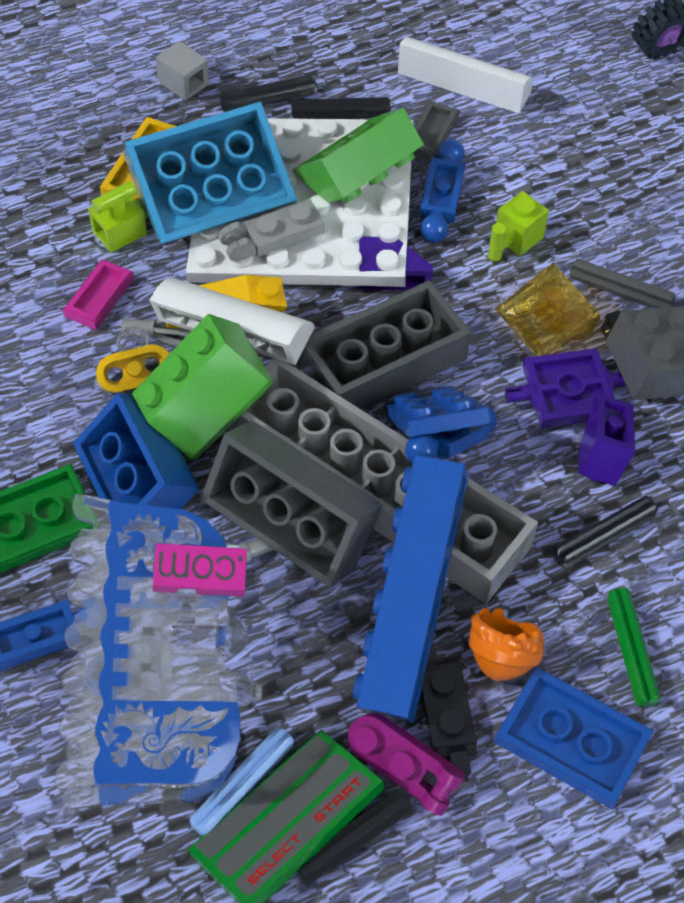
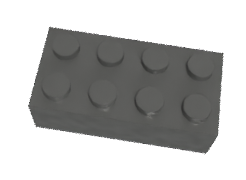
M429 280L311 334L299 357V367L304 374L363 410L467 360L471 331Z
M684 306L621 311L606 339V343L633 401L684 395Z
M253 420L224 433L201 496V500L329 588L355 570L383 507L382 504Z

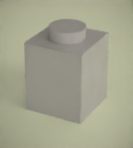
M178 41L155 57L158 82L185 101L209 84L208 60L181 41Z

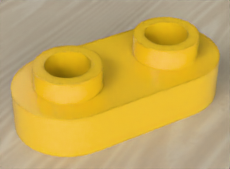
M150 344L108 355L97 366V383L104 391L111 394L134 390L152 373L146 369L145 361L155 359L160 364L169 355V352L162 346ZM113 368L119 369L122 372V379L117 382L111 381L108 378V371Z

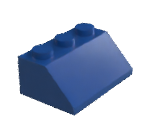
M118 392L73 442L110 522L111 519L108 511L110 500L181 509L200 489L180 450L147 423L131 394ZM148 513L145 519L139 514L135 521L129 519L128 525H122L123 534L117 532V535L122 536L151 524L150 514Z

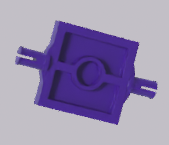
M594 348L524 358L522 368L527 385L506 387L505 399L507 404L529 400L535 408L540 427L543 429L587 422L597 393L614 398L613 388L626 387V384L620 372H609L602 363L598 349Z

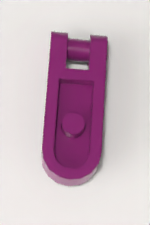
M365 714L355 719L350 725L348 743L351 750L359 758L420 800L426 810L435 815H444L450 805L448 797L453 790L460 788L466 777L461 769L381 714ZM429 771L437 778L434 786L425 781Z

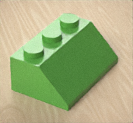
M402 107L369 119L292 169L296 177L328 203L341 199L344 204L358 197L362 193L360 187L369 182L371 186L385 179L389 175L386 170L393 165L398 168L412 161L415 158L413 152L424 144L406 110Z
M207 314L132 392V395L147 423L190 459L197 460L274 381L240 324Z

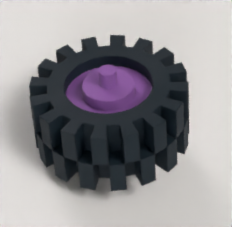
M658 0L654 2V8L651 9L649 6L645 9L647 12L645 15H639L637 19L640 23H634L633 40L648 59L654 58L657 60L660 59L661 55L666 57L669 56L670 52L673 54L677 53L679 46L684 47V4L681 0H664L663 3Z

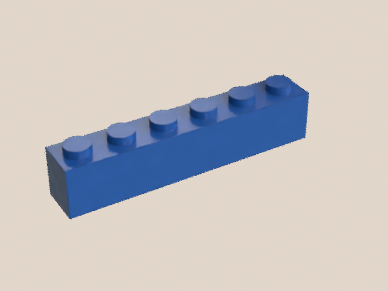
M415 455L412 468L406 467L402 479V492H406L403 508H396L392 523V531L397 534L393 548H387L383 560V573H387L384 589L377 590L373 603V614L377 615L374 631L367 632L363 646V656L368 657L364 674L358 673L353 689V699L358 700L356 707L363 712L378 713L385 717L411 723L415 721L469 479V473L463 463Z

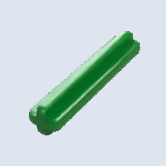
M625 587L609 591L607 601L636 705L640 708L655 706L658 704L661 696L631 592Z

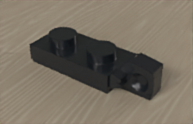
M455 662L427 666L421 697L431 749L461 769L466 776L463 782L469 781V774H471L469 757L476 756L477 739L461 663Z

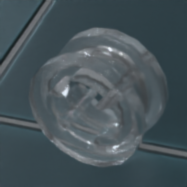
M139 327L123 329L116 336L117 353L130 350L126 345L130 342L135 345V342H139L140 347L150 345L148 333Z

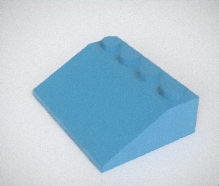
M261 102L125 142V160L135 188L161 245L297 202Z

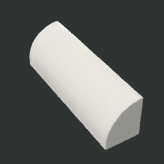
M405 37L400 43L399 74L517 113L521 112L531 94L533 79L530 76L410 37Z
M173 277L167 278L160 283L150 298V303L159 321L192 331L207 314H211L240 324L256 353L296 365L315 328L314 324L310 321Z

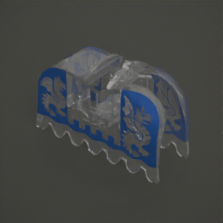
M76 494L72 501L74 516L79 521L90 523L93 526V530L81 529L78 537L70 546L71 558L76 563L87 565L90 568L82 570L67 590L69 601L74 606L86 610H81L75 615L74 624L66 629L64 635L66 645L78 653L72 658V668L65 672L62 678L63 690L68 695L73 696L68 705L70 714L66 715L59 725L60 736L65 742H68L66 755L69 760L58 767L55 777V784L58 789L65 790L62 803L66 810L108 805L178 804L200 800L214 793L232 773L240 741L239 710L251 702L262 700V686L253 684L248 677L239 672L225 670L223 658L239 653L248 643L246 628L233 616V607L228 606L229 596L196 594V589H178L177 593L153 592L156 543L227 547L225 540L208 520L184 509L125 503ZM181 641H190V643L185 645Z

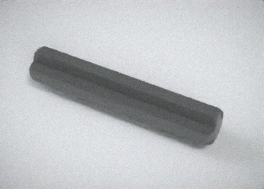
M576 259L570 270L569 276L571 279L651 308L673 307L676 294L671 291L582 259Z

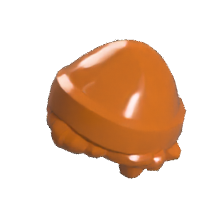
M483 608L478 614L470 616L472 627L469 632L468 643L473 650L478 666L488 678L496 682L513 680L540 664L544 655L543 646L545 639L541 629L536 624L515 622L505 618L504 611L500 608L494 609L491 613L489 608Z

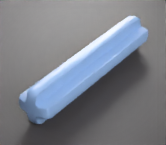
M281 727L275 728L191 816L190 824L193 829L201 836L209 833L226 814L248 796L293 748L294 739Z

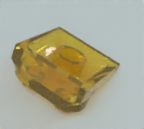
M554 263L495 308L500 317L534 356L553 354L572 340H582L588 337L593 332L596 322L600 319L598 311Z

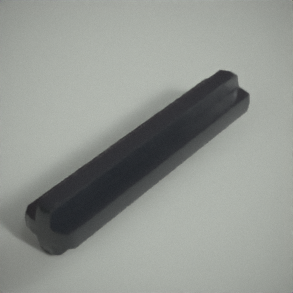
M306 75L224 92L220 94V105L223 112H227L257 102H261L263 106L306 97L317 93V84L313 75Z
M388 97L292 100L291 110L292 118L294 119L373 118L390 112L391 106Z
M649 496L639 498L555 546L553 552L554 559L560 567H570L653 519L658 511L657 504Z
M395 789L350 821L296 872L298 878L305 885H311L411 813L413 806L407 794L401 789Z

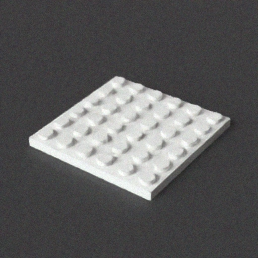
M267 118L296 195V203L311 199L325 223V232L259 257L256 255L237 262L229 259L226 253L228 246L221 244L218 238V233L226 225L191 236L186 267L188 283H211L242 275L281 277L282 284L405 287L412 161L398 168L393 165L386 170L389 175L385 179L371 186L368 182L360 187L362 193L355 199L344 204L341 199L328 203L296 177L292 169L368 120ZM290 204V205H287V206H283V207H280V208H277V209H274V210H271V211H267V212H264V213H261V214H258V215H255V216H251V217H248V218H245V219H242V220H239V221H235V222L243 223V222H245V221H248V220H251V219L260 217V216H262V215H265V214L274 212V211H276V210H279V209H282V208L291 206V205H293V204ZM362 236L379 237L387 243H392L399 239L404 243L398 255L393 250H382L377 254V266L384 271L359 272V265L362 262V256L359 252V239Z

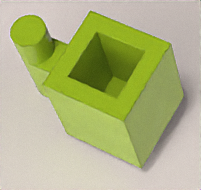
M131 181L91 201L92 206L88 208L92 232L110 253L147 234L145 220L148 218L142 202L132 198V196L137 194V191Z
M524 191L498 209L497 221L492 226L488 258L492 261H499L502 258L503 250L507 247L521 256L544 238L549 210Z

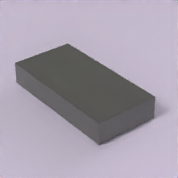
M428 101L414 126L424 144L413 152L414 156L431 161L432 157L438 158V146L449 138L459 119L460 110Z

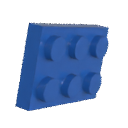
M454 386L432 389V395L418 397L415 392L402 393L394 396L395 401L384 403L386 418L409 437L490 424L488 407L474 400L473 397L467 396L464 392L455 391Z
M536 667L497 732L494 743L613 810L654 731Z

